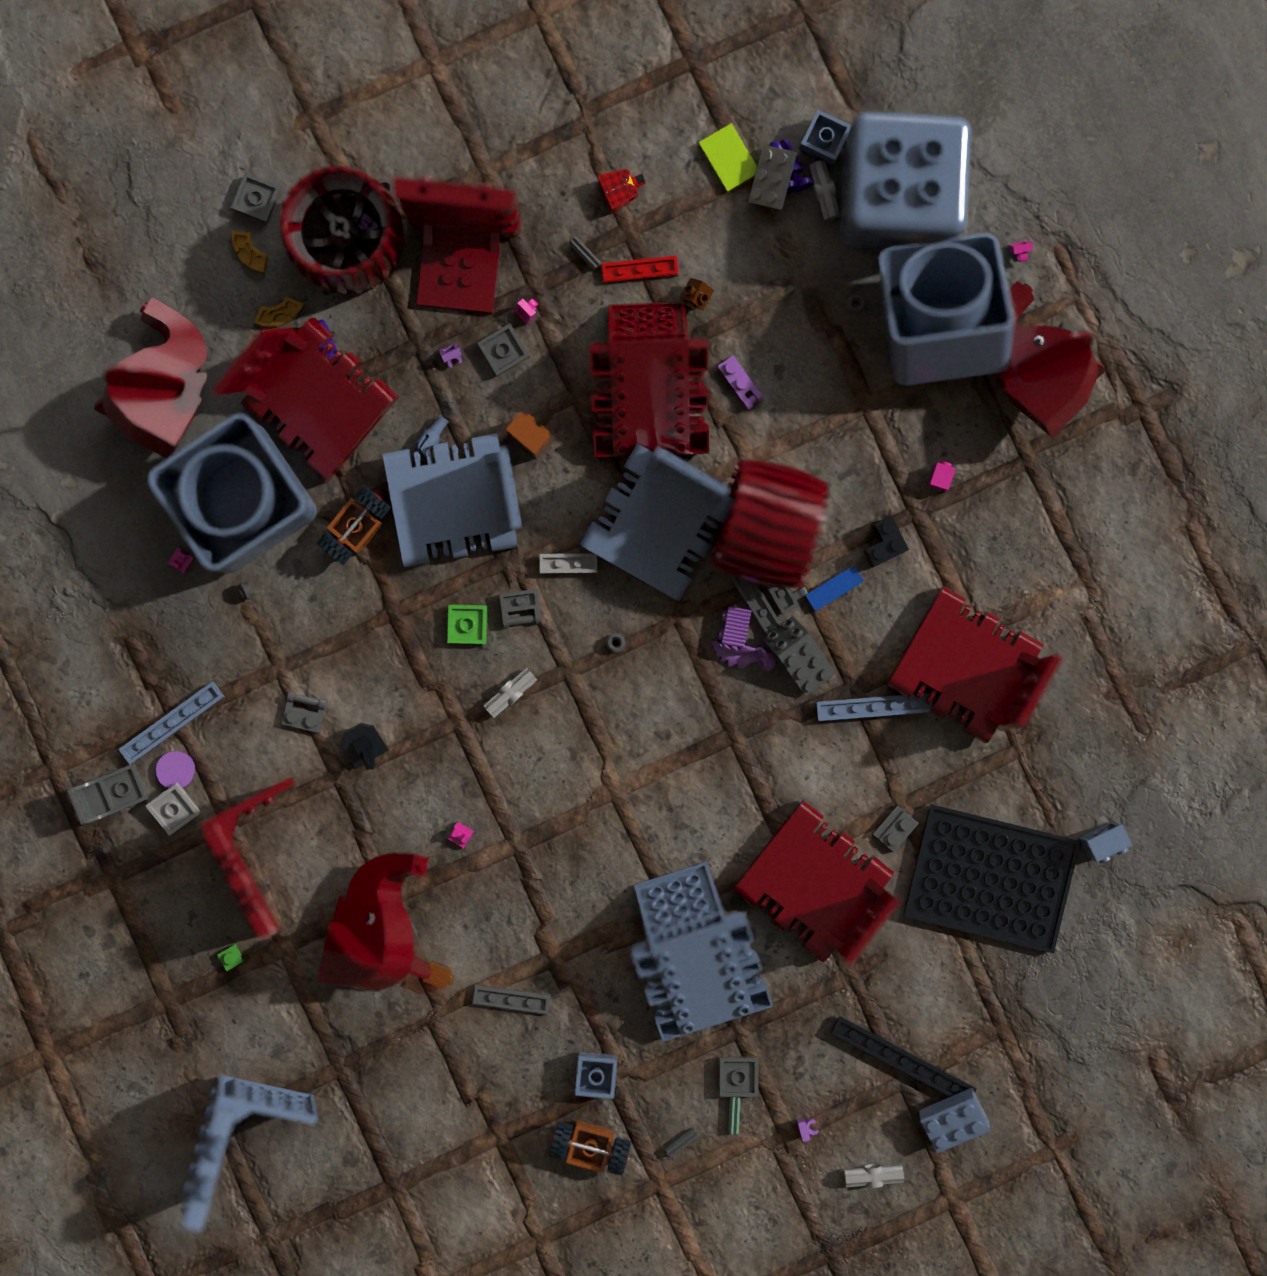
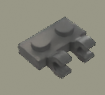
M766 586L782 615L799 606L797 600L808 594L805 587L792 593L790 588Z

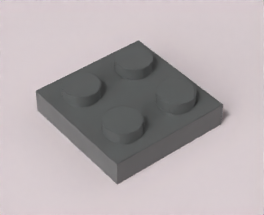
M245 173L231 209L268 223L282 188L279 185Z
M510 323L477 342L497 377L530 357Z
M720 1056V1097H758V1057Z

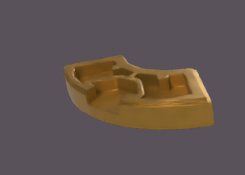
M232 230V244L239 259L251 270L266 274L268 255L255 248L252 242V234Z
M286 296L284 301L275 307L261 306L254 324L266 328L286 325L302 312L305 305Z

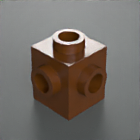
M690 278L680 299L691 310H704L714 290L703 281Z

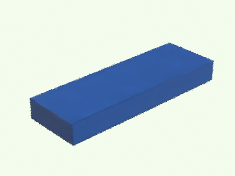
M853 565L806 594L805 597L813 610L817 611L861 584L864 580Z

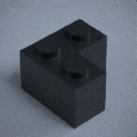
M893 516L872 525L880 543L863 552L871 568L909 550Z

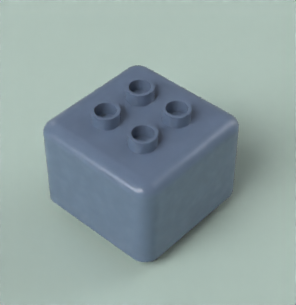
M874 112L858 114L853 120L844 143L840 217L841 241L849 247L886 249L901 245L959 237L967 223L971 127L968 121L961 117Z
M985 233L889 247L881 252L879 257L880 300L893 377L897 383L909 386L1001 373L1009 367L1011 363L1014 314L999 243L996 237Z
M243 414L233 415L154 468L149 476L150 486L203 565L223 573L232 574L239 571L313 521L317 514L315 503L266 430Z

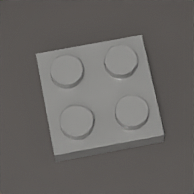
M178 782L145 805L169 836L201 813Z

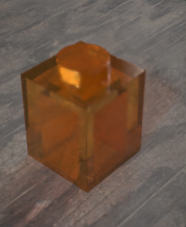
M432 960L429 964L432 975L429 979L424 978L423 981L445 990L447 985L451 986L455 975L452 974L454 968Z

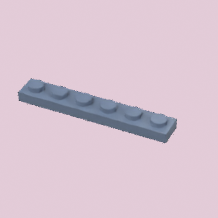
M212 681L122 746L119 751L129 765L135 763L225 696L215 682Z
M923 693L919 699L915 697V694H912L910 698L898 695L816 702L817 720L826 721L930 712L932 702L929 705L925 703L930 693Z

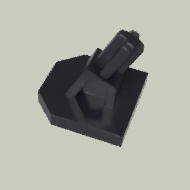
M359 723L345 731L340 744L355 769L364 765L367 770H373L376 765L374 758L389 751L375 726L365 723Z

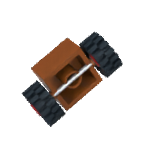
M365 485L355 498L366 507L363 508L351 498L327 526V529L335 534L338 540L326 531L316 543L329 556L342 565L353 555L343 545L344 543L360 554L384 525L370 512L372 511L382 519L392 508Z
M577 1120L572 1139H570L573 1125L558 1121L551 1142L550 1157L564 1160L567 1148L569 1147L566 1163L604 1173L607 1159L610 1158L607 1172L623 1176L629 1157L630 1140L616 1137L613 1148L610 1150L614 1129Z

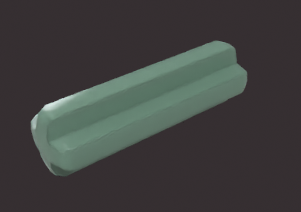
M730 1097L728 1132L730 1134H738L740 1097Z

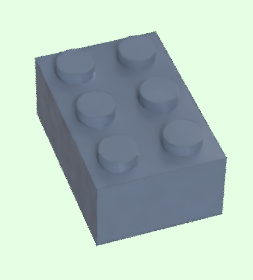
M972 1088L919 1110L920 1121L937 1153L991 1131L989 1120Z

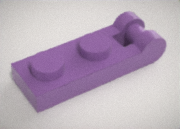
M731 356L717 366L747 410L752 408L753 404L757 401L760 402L764 399L734 356ZM751 391L753 395L747 398L745 394Z

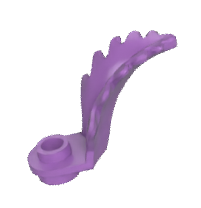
M712 641L713 650L717 651L716 656L721 657L720 661L723 663L728 660L729 667L737 664L739 669H743L753 662H759L760 667L765 671H770L775 667L773 655L766 653L762 647L752 648L743 646L739 649L736 646H731L729 648L725 644L722 645L720 642Z

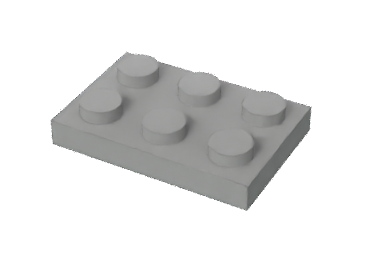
M763 145L748 202L782 210L797 152Z

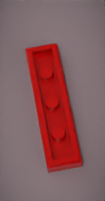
M677 256L601 263L603 284L679 276Z

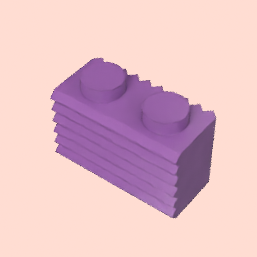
M728 606V610L724 609L722 621H725L724 629L720 628L718 640H722L721 644L738 648L745 646L752 610Z

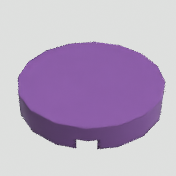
M179 751L169 752L163 755L157 763L156 776L159 782L167 788L176 782L184 788L194 778L195 764L186 753Z

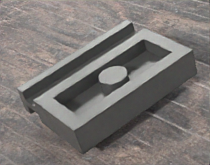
M896 805L872 834L891 851L895 852L919 823Z

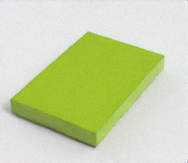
M732 123L699 142L700 148L727 193L755 177L757 165Z

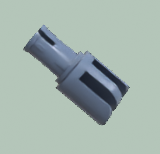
M438 415L431 427L424 429L414 443L413 448L425 457L426 450L430 449L432 453L433 445L439 443L441 440L439 435L449 421Z

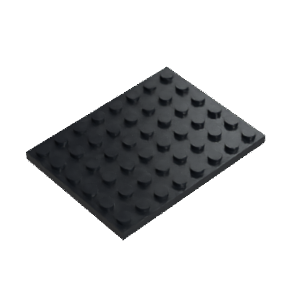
M930 804L903 916L1054 954L1081 841Z

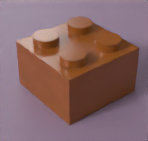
M520 411L506 428L508 435L536 459L552 442L550 432L542 425L538 427L535 419L527 412L524 415Z

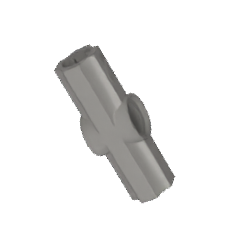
M825 160L816 161L809 165L814 183V196L816 201H819L824 221L834 220L840 217L835 198V186L833 181L830 180Z
M528 668L524 669L512 681H508L501 687L498 693L484 707L495 718L507 706H511L523 695V692L537 681L536 677Z
M868 1164L864 1168L844 1169L845 1186L879 1188L883 1184L904 1183L902 1164L888 1166Z

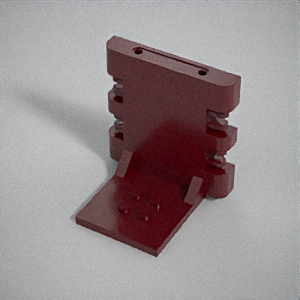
M394 177L392 189L408 223L414 228H423V252L417 306L493 314L501 238H515L521 231L522 219L521 214H518L519 206L516 204L515 190L492 188L489 184L473 186L431 181L432 179L427 177H420L419 179Z
M685 302L608 304L609 342H597L590 345V373L595 375L597 381H611V383L595 386L596 391L592 392V412L596 411V415L612 417V419L598 420L597 426L593 429L594 457L630 456L637 443L653 453L658 446L672 455L708 454L709 425L704 423V417L690 416V414H700L705 411V408H709V391L704 387L703 381H689V378H701L704 376V371H709V346L706 340L688 339Z
M316 318L308 319L300 329L293 327L260 330L212 391L218 396L239 392L246 393L247 395L242 400L241 405L260 422L266 420L270 425L278 417L281 420L275 428L277 433L281 432L278 435V439L287 448H293L294 446V449L297 451L306 443L309 447L304 452L303 457L307 459L312 455L306 465L325 483L329 482L397 401L399 396L381 379L375 380L369 386L372 379L367 377L359 385L356 381L362 376L363 371L360 368L357 370V368L362 364V361L352 352L343 356V352L340 350L331 359L328 355L335 345L332 342L328 344V342L334 335Z
M942 586L885 686L906 698H910L918 684H921L915 694V697L918 699L923 695L925 688L930 689L931 692L927 696L925 703L929 705L935 695L938 694L929 711L940 718L947 714L953 703L954 705L948 715L950 718H953L959 707L964 709L963 714L959 718V723L962 725L971 713L962 731L983 743H988L997 729L1003 731L1025 727L1063 657L1053 654L1038 658L1043 643L1022 631L1017 632L1011 645L1009 643L1015 633L1013 630L1007 633L1003 641L999 636L1004 630V625L1000 624L995 633L992 634L1000 618L988 611L984 612L977 625L976 623L981 616L980 611L974 613L971 621L967 620L966 616L971 610L970 605L967 604L961 615H959L966 599L947 587Z
M291 777L201 824L206 835L203 837V840L208 848L214 850L215 854L212 856L217 866L222 865L225 872L222 875L226 883L232 884L234 889L231 892L235 900H241L243 907L240 909L246 919L250 918L252 922L250 928L255 937L259 935L260 939L279 930V926L235 846L232 837L241 815L246 814L248 816L257 811L258 806L263 804L265 807L274 802L275 797L294 788L295 783Z
M802 799L731 890L752 907L766 893L758 905L759 908L765 907L772 898L776 902L767 913L769 916H772L780 905L782 906L772 918L771 922L784 931L796 917V920L788 930L789 932H794L801 922L804 923L806 926L798 936V939L802 940L812 930L801 944L803 948L822 963L836 950L843 960L851 965L900 904L898 899L884 889L885 885L892 878L894 871L874 855L869 858L860 870L859 868L868 857L865 853L859 857L855 864L850 862V860L858 851L856 846L844 857L855 840L844 831H841L833 843L829 845L837 834L835 829L829 833L825 840L821 839L820 835L827 829L828 824L824 822L814 833L813 831L824 816Z

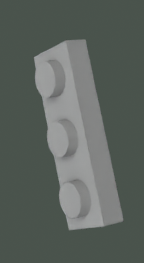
M540 554V574L597 573V555Z

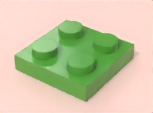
M448 605L447 643L486 644L487 606Z

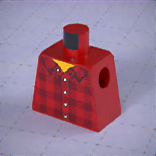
M628 169L598 175V182L612 214L638 198L636 188L646 184L642 173L631 177Z

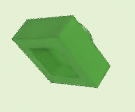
M236 944L218 954L226 971L245 961Z

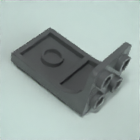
M794 617L785 620L783 624L769 632L763 639L784 665L805 697L836 674L810 633Z
M135 763L90 782L67 789V799L70 804H73L75 818L82 825L95 822L149 799Z

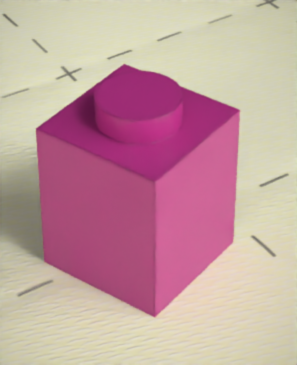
M945 461L937 462L934 464L927 486L943 492L948 491L956 468L951 467L952 464Z

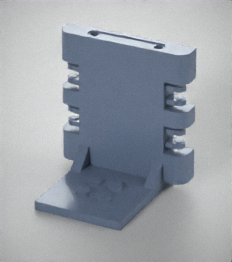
M497 433L472 438L475 457L470 455L468 442L464 443L463 448L466 454L464 459H459V451L456 445H452L454 460L451 461L448 442L434 444L433 450L436 464H433L430 449L426 450L425 455L428 465L421 466L419 452H414L416 467L412 465L410 449L383 453L404 567L431 563L427 545L429 543L431 544L433 558H438L435 542L440 541L443 542L445 556L450 555L447 540L451 542L454 558L469 556L465 537H469L472 552L476 551L473 536L479 534L483 549H487L485 533H489L492 552L518 547L515 528L522 527L509 451L506 448L500 449Z
M637 443L624 467L640 475V478L637 479L627 472L624 473L623 476L635 482L636 485L633 490L620 482L617 485L630 494L629 497L613 487L609 491L605 501L621 511L619 513L605 506L604 510L617 518L614 523L601 516L598 520L611 527L610 530L592 521L580 545L668 596L680 601L693 578L677 568L679 566L690 573L694 570L691 566L681 562L683 557L686 556L691 561L698 563L699 558L687 552L688 549L702 557L707 555L712 544L696 536L697 533L711 540L713 537L711 533L700 529L702 524L705 522L713 529H717L719 525L706 517L710 515L725 524L732 511L730 509L731 505H736L737 500L726 494L729 489L726 485L657 446L653 453Z
M707 862L634 885L649 940L635 945L632 949V955L640 978L646 977L648 979L645 985V992L650 1006H658L654 1017L663 1042L773 1007L766 982L757 975L758 972L762 971L758 955L748 947L754 941L746 916L740 912L724 915Z
M219 1074V1077L217 1076L215 1087L211 1088L209 1099H211L210 1106H206L204 1118H207L206 1123L200 1127L198 1135L200 1141L194 1148L193 1156H196L195 1162L190 1163L188 1182L185 1181L182 1191L185 1194V1201H183L181 1213L184 1214L183 1228L198 1231L204 1227L211 1195L219 1174L232 1124L255 1111L315 1125L317 1111L314 1095Z

